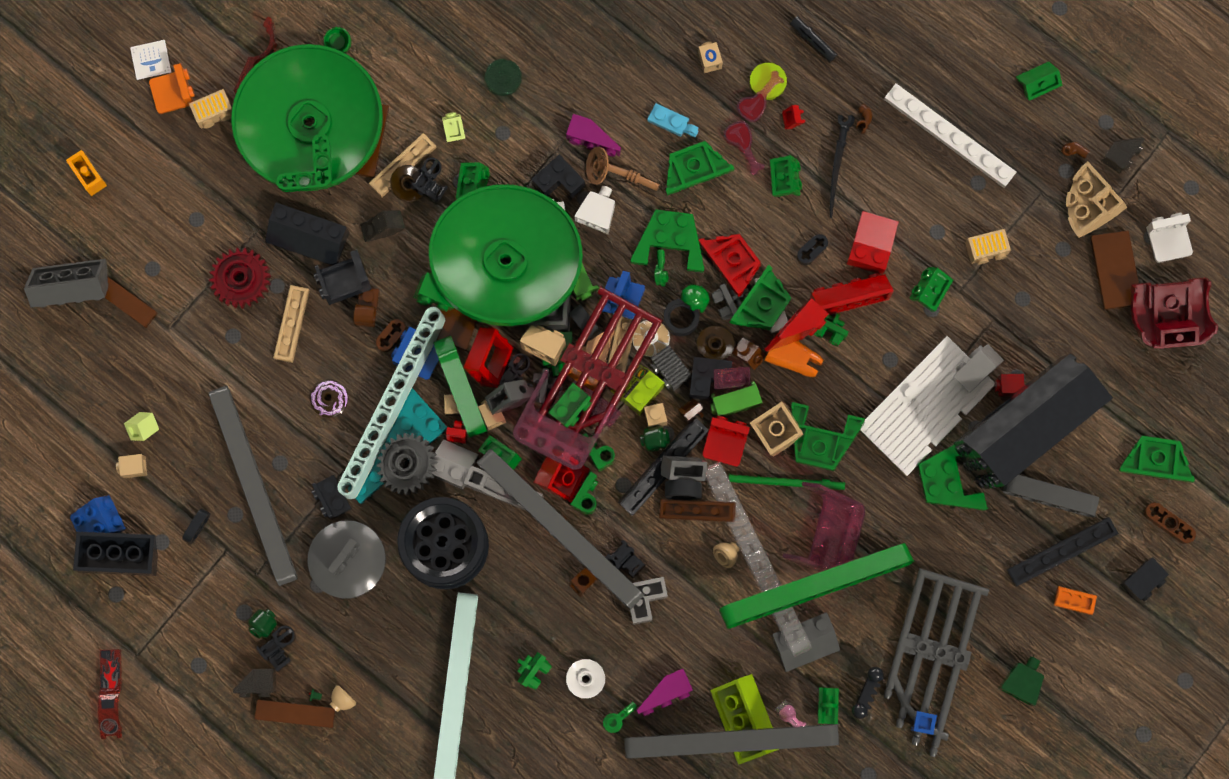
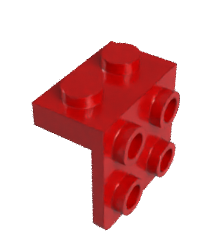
M712 417L702 454L703 457L738 467L750 427H747L746 423L740 421L735 423L729 422L726 417Z

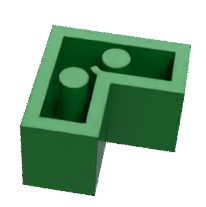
M425 273L421 277L413 296L414 299H417L416 302L423 306L434 303L437 304L438 309L446 312L454 309L440 293L432 274Z

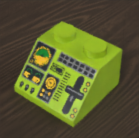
M638 365L620 400L638 415H641L644 407H647L664 388L665 382L647 368ZM612 388L611 392L614 394L616 390Z

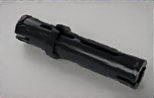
M799 16L792 20L790 26L801 34V38L803 40L806 39L829 63L837 57L838 54L813 31L811 26L808 27Z

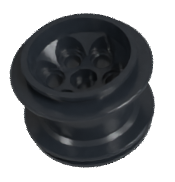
M437 497L419 503L405 516L398 532V552L403 565L418 581L435 589H454L467 584L479 574L487 560L489 539L484 524L470 506L454 498ZM449 519L450 526L445 529L441 528V521ZM426 527H430L433 530L429 537H425L422 534L423 529ZM459 530L466 531V537L463 540L456 538ZM442 537L448 539L445 542V547L438 546V543H440L439 539ZM423 547L430 548L431 551L428 556H421L420 551ZM463 550L464 557L462 559H455V551ZM439 558H445L447 562L442 568L436 566Z

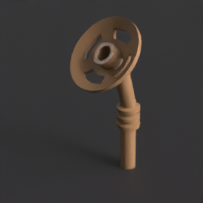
M602 147L593 148L588 155L586 175L592 184L598 185L602 183L609 171L626 177V180L630 179V182L634 181L635 184H642L655 191L659 188L660 184L640 176V173L637 174L636 171H629L609 164L607 152Z

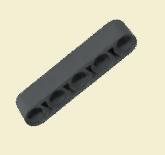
M1017 475L1003 488V493L1087 517H1095L1099 503V497L1021 475Z

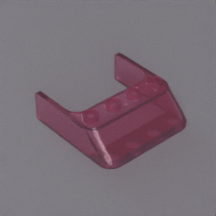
M545 370L514 428L513 437L517 442L570 469L578 470L582 468L591 454L615 405L610 404L598 430L592 437H585L539 414L534 408V403L548 378L549 371Z
M802 482L803 487L822 496L823 506L808 559L784 553L783 558L818 572L853 561L865 517L864 505L821 484Z

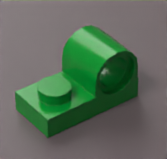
M587 433L580 436V441L598 472L613 464L615 453L611 447L602 446L595 449L597 444L592 436L588 437ZM603 452H609L611 458L604 461L600 458V455Z
M490 435L478 449L483 455L489 449H492L513 470L522 460L517 453Z
M593 472L589 473L570 504L572 508L586 515L592 514L596 510V500L589 494V491L593 492L599 483L596 481L597 475ZM584 500L592 501L593 505L590 509L582 507Z

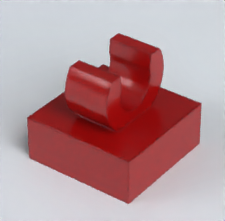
M792 105L782 111L785 129H793L805 123V120H801L800 115L804 111L799 109V105Z
M455 420L453 428L447 427V441L466 444L467 432L462 429V421Z

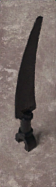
M838 115V123L841 126L839 127V138L836 141L832 172L830 218L833 216L838 175L844 147L847 144V132L855 120L853 115H848L846 122H844L845 118L843 115Z

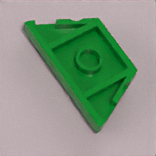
M706 141L673 152L669 157L666 195L668 196L733 172L735 168L724 160L722 155L714 151Z
M770 265L764 270L729 323L767 330L772 329L792 298L783 288L780 279L776 278Z
M1141 436L1118 471L1190 483L1195 481L1194 476L1190 472L1187 457L1183 453L1184 449L1181 441Z

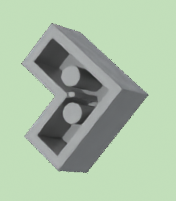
M989 344L984 347L980 345L969 355L971 359L967 363L963 361L955 369L957 373L954 377L971 392L1004 360Z
M664 577L633 583L644 594L640 601L630 610L633 625L652 621L649 602L668 597Z

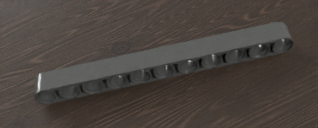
M227 385L209 392L213 408L277 584L282 586L295 581L298 577L231 392Z
M489 449L476 462L626 607L631 610L640 601L644 594L492 449Z
M838 724L624 738L625 758L839 745Z

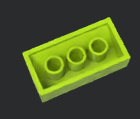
M752 674L710 690L725 731L773 728ZM779 749L734 752L739 765Z

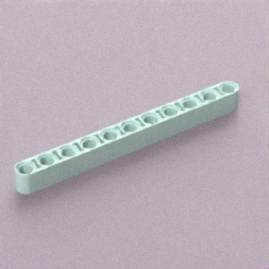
M430 307L425 311L338 483L339 493L347 499H354L358 496L434 345L433 342L436 341L444 326L445 317L437 307ZM434 315H439L437 320L431 321ZM430 331L428 337H422L425 332ZM422 348L418 355H414L416 349ZM413 365V368H412L411 371H409V372H406V371H405L406 368H407V366ZM400 382H404V386L401 389H397V385ZM396 399L394 405L388 406L390 400ZM383 416H387V420L384 423H380V419ZM378 433V438L371 441L372 435ZM369 450L370 453L368 457L363 458V453ZM356 468H361L360 473L358 475H354V470ZM348 485H352L351 491L345 493V488Z
M458 592L434 779H455L478 594Z

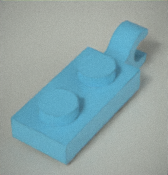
M655 103L647 119L648 122L680 137L684 132L696 138L699 132L697 126L688 124L689 118Z

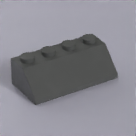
M106 259L32 268L24 287L30 307L42 308L47 305H63L70 302L80 303L85 300L105 298L108 290Z

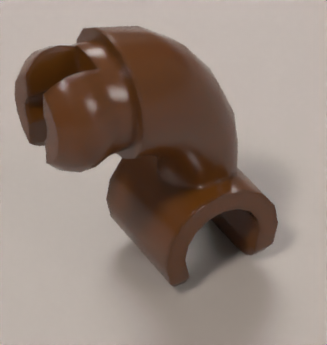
M862 104L858 112L862 114L864 120L858 121L856 129L859 126H863L864 129L861 134H864L871 123L872 111L865 104Z

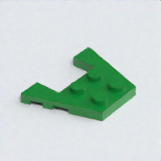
M655 210L631 258V264L647 266L650 247L688 251L687 271L704 273L693 214Z
M792 402V415L803 432V435L794 442L796 463L834 471L863 427L865 418L848 415L844 433L841 434L806 426L809 406Z
M955 445L918 465L926 503L978 509L981 511L987 510L984 492L967 496L963 494L956 457L960 456L955 450Z

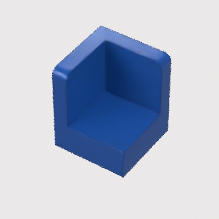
M916 711L914 727H912L911 731L933 735L937 715Z

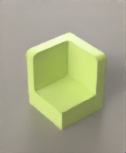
M139 412L124 423L130 440L145 441L159 430L153 413Z

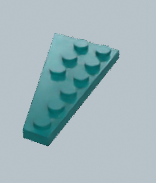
M412 388L385 443L391 444L390 438L397 440V434L403 437L404 433L409 435L414 433L417 437L420 435L424 437L423 440H428L429 446L447 430V426ZM385 443L382 447V450H386ZM376 459L358 496L355 498L360 504L385 484L380 481L383 476L378 474L381 468L376 466L381 463L379 459ZM352 485L348 487L349 492L352 489Z

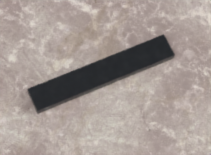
M694 417L618 503L633 516L666 479V477L661 475L663 456L686 457L709 430Z
M1107 517L1006 571L1014 586L1017 587L1119 533L1110 517Z

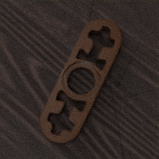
M1154 502L1145 507V517L1180 543L1188 544L1196 538V532L1193 527L1159 503ZM1157 508V514L1161 516L1165 513L1166 515L1159 522L1158 519L1161 517L1158 515L1151 516V510L1149 509ZM1167 518L1174 520V528L1169 529L1166 527L1165 520ZM1178 528L1183 532L1188 530V535L1190 536V538L1184 539V534L1182 532L1178 531L1174 533V531Z

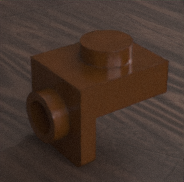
M744 338L739 341L732 352L733 356L747 363L753 370L765 358V354L757 345Z

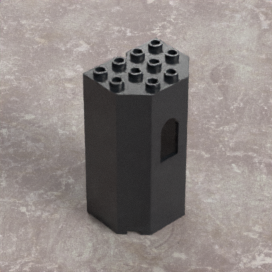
M1071 353L1058 358L954 442L955 450L963 461L964 469L974 475V481L980 488L990 489L1008 484L1113 399L1086 364L1075 362L1077 359Z

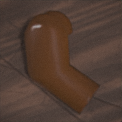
M1077 142L1067 143L1061 148V152L1065 156L1078 154L1084 159L1090 152Z

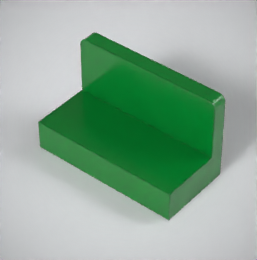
M1046 62L1016 76L1017 81L1023 85L1025 96L1029 101L1063 86L1059 69L1050 62Z

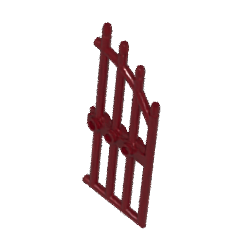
M600 286L597 293L601 295V298L575 346L569 343L560 360L565 362L537 416L535 418L529 416L526 423L530 424L531 427L523 442L529 445L538 428L547 429L550 432L543 446L548 449L558 432L572 431L566 441V446L571 448L580 431L597 422L599 423L594 433L599 436L663 320ZM609 299L618 304V307L591 355L581 349ZM627 309L633 312L635 316L609 364L598 358L624 310ZM644 318L651 322L652 325L626 373L615 367L641 319ZM571 367H574L582 372L576 382V385L581 389L589 376L599 381L591 395V405L585 412H582L579 420L573 427L569 425L566 428L557 419L555 423L543 421ZM607 385L615 389L616 391L606 410L588 418L604 387Z

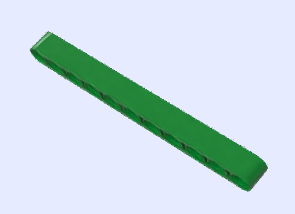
M906 543L730 603L720 608L719 612L727 629H731L904 568L912 564L914 559Z

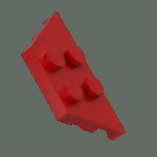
M740 234L728 237L718 236L712 240L699 239L702 249L735 294L740 297L761 266L760 260Z

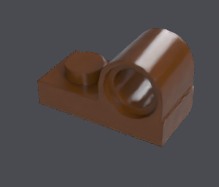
M372 288L359 294L358 304H356L354 310L355 325L375 328L380 294L379 289Z

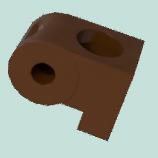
M585 568L570 581L569 586L581 597L598 579Z

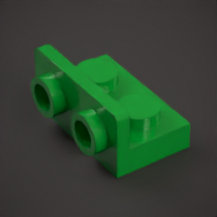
M791 155L770 159L772 195L774 197L790 194L800 196V190L802 189V182L799 179L800 162Z
M480 162L461 163L456 199L473 190L486 187L490 176L489 168Z
M928 267L922 272L919 283L913 288L910 300L918 301L931 312H935L952 284L953 279L938 267Z
M572 382L549 413L566 428L569 425L573 427L579 420L577 415L581 410L585 412L591 405V396Z

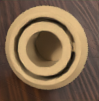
M734 542L715 545L713 547V554L717 562L726 568L734 566L738 557V546Z
M335 686L332 691V702L330 705L337 712L353 708L356 705V701L340 686Z

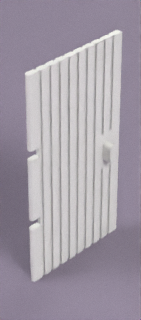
M948 336L865 419V423L860 430L906 476L932 451L927 445L931 442L934 446H937L962 420L958 415L961 411L967 415L995 386V382L987 376L974 390L969 392L954 377L957 373L955 369L963 361L967 363L970 358Z

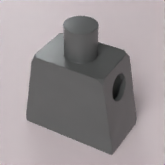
M525 380L507 382L487 395L485 399L493 415L521 406L534 396V388L531 385L528 386Z

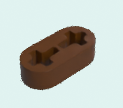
M398 319L392 320L377 337L376 345L380 351L389 352L399 342L402 333L406 330L403 321ZM394 325H396V326L401 325V326H400L401 332L396 331V332L392 335V333L394 332L393 326H394ZM390 336L391 338L388 340L389 346L384 345L381 347V340L386 341Z

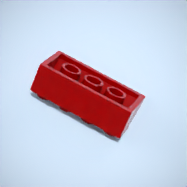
M875 273L868 276V279L861 280V278H856L848 284L843 285L841 282L832 285V288H817L811 293L810 299L812 298L827 313L832 315L887 301L894 291L885 274Z

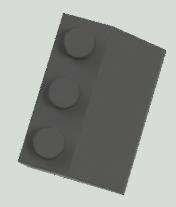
M827 612L771 635L785 672L840 651L835 630Z

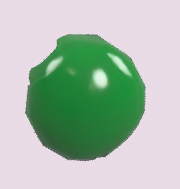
M333 27L326 32L324 46L337 49L343 53L348 52L351 47L352 38L346 29Z
M689 285L681 292V300L685 304L690 305L692 311L700 309V313H703L706 310L710 298L704 287Z

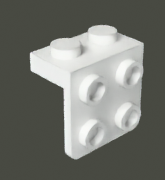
M1176 213L1167 219L1157 217L1152 219V222L1146 227L1156 262L1160 263L1192 255L1193 250L1186 225L1191 221L1189 214L1182 215V213Z

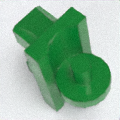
M837 313L835 317L828 314L826 319H824L826 321L824 326L813 335L822 338L827 331L833 334L829 343L838 347L842 340L846 339L849 331L841 328L845 322L839 320L841 314Z
M538 652L533 658L528 655L524 661L519 658L517 662L521 666L517 672L522 675L518 682L525 687L528 686L536 690L541 680L536 678L535 674L538 670L547 674L552 666L546 660V657Z
M819 687L818 724H838L839 688Z

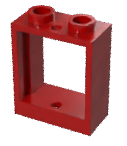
M480 327L463 368L480 385L498 388L513 347L506 338L500 335L496 328ZM493 344L496 348L488 368H486L484 364Z

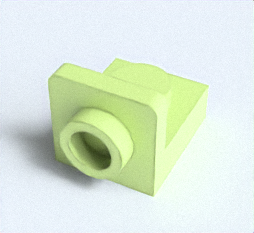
M456 112L445 114L442 121L447 142L465 139L461 115L456 114Z

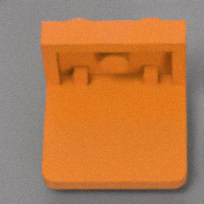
M181 63L173 65L175 72L152 78L149 81L156 110L159 114L190 106L189 103L193 102L195 94L192 85L189 86L188 83L190 75L187 68L184 69Z

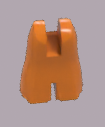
M796 341L769 351L764 361L807 377H816L818 371L807 365V363L810 361L821 366L824 360L815 351L800 341Z

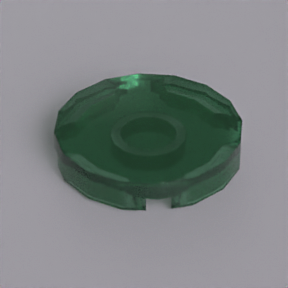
M498 59L487 67L485 82L492 93L498 96H508L519 89L522 83V73L515 62Z

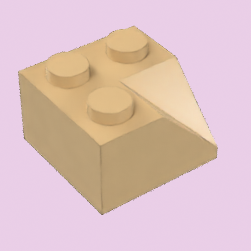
M531 325L520 340L523 350L555 367L566 348V340L563 338L564 335L556 330L551 332L539 325L537 327Z
M780 402L750 422L760 440L773 457L791 446L803 435L797 421L783 402Z

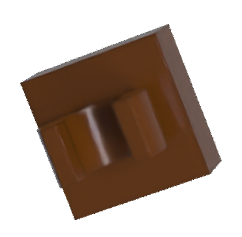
M693 398L678 409L680 414L689 421L696 414L701 418L704 417L701 412L703 407Z

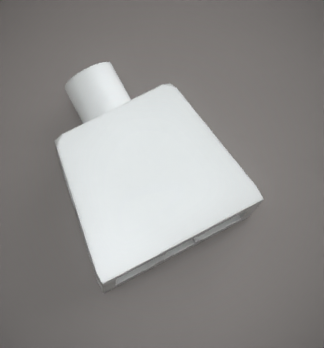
M602 186L599 194L590 191L576 212L575 221L608 234L615 208V201L609 198L612 189Z

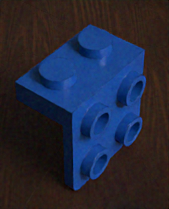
M409 327L407 331L404 330L400 337L402 342L399 348L396 347L391 355L394 365L398 366L416 329ZM434 345L418 377L425 380L430 379L439 361ZM422 348L416 349L414 355H418ZM413 365L407 366L406 371H411Z
M110 495L93 498L70 516L76 532L121 533L126 530Z

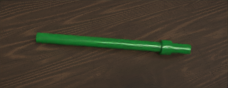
M729 474V482L821 488L823 491H829V489L845 490V482H832L830 479L818 481Z

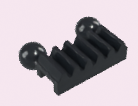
M879 667L869 669L868 677L859 698L852 708V714L857 719H863L868 716V710L871 709L868 702H874L871 695H877L874 688H879L881 685L878 682L884 679L883 671Z

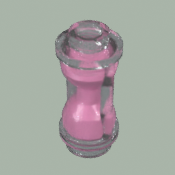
M784 700L774 709L777 717L779 716L784 722L791 723L793 727L809 726L806 722L799 721L796 718V710L791 706L792 703H789L787 700Z

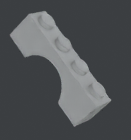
M470 466L464 481L465 487L525 510L484 470ZM537 492L542 498H544L543 494Z

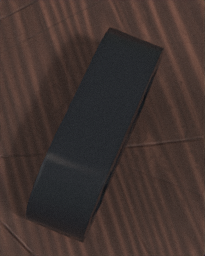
M817 234L800 248L797 260L801 265L811 264L826 250L828 246L826 236ZM815 240H822L823 247L818 246L816 249H814L813 247L816 245ZM809 251H811L809 255V260L807 258L803 260L802 252L806 254Z
M201 508L183 534L182 540L190 545L193 544L208 522L211 513Z

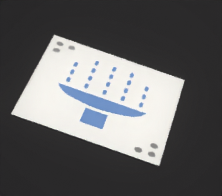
M165 40L130 47L137 80L171 73Z

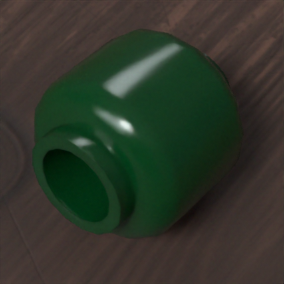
M661 425L645 428L643 435H640L641 445L645 446L649 452L665 449L667 444L670 443L668 430L664 429Z
M269 609L265 611L257 610L248 621V631L256 638H267L277 626L276 615Z

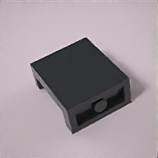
M358 250L350 252L351 259L324 269H320L318 265L314 266L317 272L313 274L316 283L321 284L322 287L319 289L322 299L327 300L329 305L372 289Z

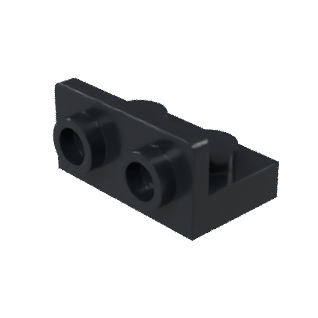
M335 475L319 483L312 484L314 489L311 492L316 500L320 499L323 505L320 509L324 517L328 516L333 520L352 510L347 498L338 491V481Z

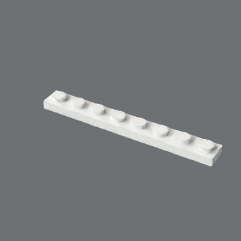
M895 84L885 96L884 100L1003 188L1006 187L1016 174L1015 170L898 84Z

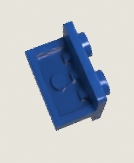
M622 271L620 277H609L605 289L639 306L645 286L631 282L630 273ZM608 299L602 311L614 314L618 304ZM627 309L622 314V317L633 319L635 316L633 312Z

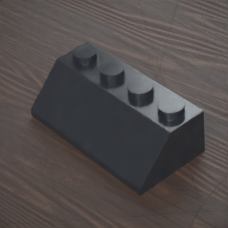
M275 203L269 218L265 242L329 265L338 264L350 232L346 226Z
M76 532L73 571L78 573L156 576L158 553L155 535Z

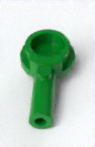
M658 250V264L654 273L656 285L664 287L666 282L669 281L668 272L664 271L665 251Z
M631 702L618 714L610 713L606 715L603 720L605 730L610 733L618 732L622 728V720L637 709L638 706Z

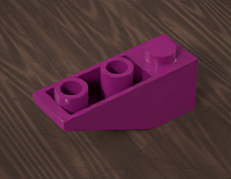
M576 114L572 115L566 133V139L569 143L576 146L580 144L585 145L589 150L595 147H602L607 152V155L611 157L621 155V147L589 118Z
M684 669L665 676L638 708L637 713H642L643 716L653 713V708L659 705L661 708L671 705V700L677 697L679 700L689 697V692L693 691Z

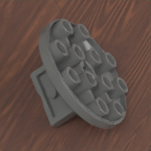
M355 521L335 522L322 529L312 541L308 552V569L315 584L325 593L342 599L356 598L372 590L381 579L386 564L385 549L378 535L368 526Z

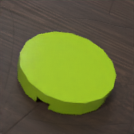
M774 63L760 64L753 69L750 75L752 91L756 96L762 94L764 100L775 99L784 92L787 85V77L784 70Z

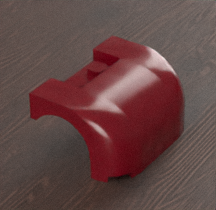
M1204 277L1188 279L1187 282L1155 285L1151 283L1131 284L1132 321L1141 340L1146 345L1157 349L1206 344V341L1211 339L1218 331V324L1213 320L1209 308L1211 281Z

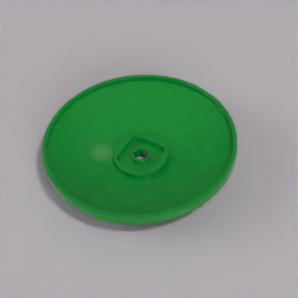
M313 44L296 45L268 55L248 72L234 98L231 116L232 130L236 145L247 164L258 175L277 185L276 180L280 174L314 171L312 140L317 134H325L331 144L333 181L330 187H333L355 175L374 153L382 132L383 108L373 79L355 59L328 46ZM307 118L315 120L312 126L305 125ZM320 139V142L317 143L320 146V152H324L323 144L326 142L323 139ZM320 157L317 160V164L324 166L327 164L328 159ZM321 171L322 179H320L319 181H321V183L324 184L325 180L328 179H326L324 171ZM304 176L299 180V184L306 186L309 184L310 179ZM296 177L293 178L294 182L284 179V182H281L284 187L287 186V183H294V186H297L295 182Z
M491 185L473 190L461 196L442 213L436 222L430 238V270L442 296L462 314L490 325H523L551 314L571 295L579 279L582 267L581 239L568 213L548 196L536 190L518 185ZM502 258H508L511 262L507 265H504L500 262V260Z

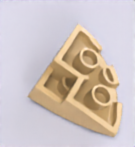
M1088 161L1078 170L1073 178L1070 192H1067L1066 207L1068 208V220L1078 238L1101 227L1127 208L1125 202Z

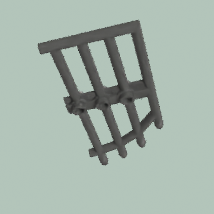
M919 568L884 691V698L890 699L892 689H895L901 704L896 727L902 729L907 714L915 721L916 711L910 705L922 658L934 661L920 712L928 713L941 664L953 667L937 726L934 729L932 747L929 751V756L935 757L941 739L947 741L949 734L943 732L960 669L967 671L972 652L967 651L966 648L981 595L988 596L989 589ZM924 578L936 581L921 636H917L909 632ZM943 584H947L955 588L940 642L928 639ZM964 589L974 593L959 647L957 648L947 645L961 592ZM904 652L915 655L905 693L897 676ZM914 731L912 745L918 746L922 733Z

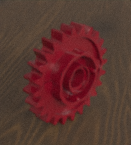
M236 248L235 253L229 249V255L222 253L223 259L216 258L218 264H212L215 271H210L209 273L214 277L209 279V281L213 283L210 288L216 290L214 295L216 297L220 296V302L225 301L227 306L232 303L235 309L239 304L244 309L246 303L251 307L252 301L258 303V297L264 298L262 292H268L265 286L271 285L270 281L267 280L271 275L266 273L270 268L264 266L266 261L264 259L260 260V254L255 256L253 250L248 253L246 248L242 252L239 248ZM243 274V281L236 282V277Z

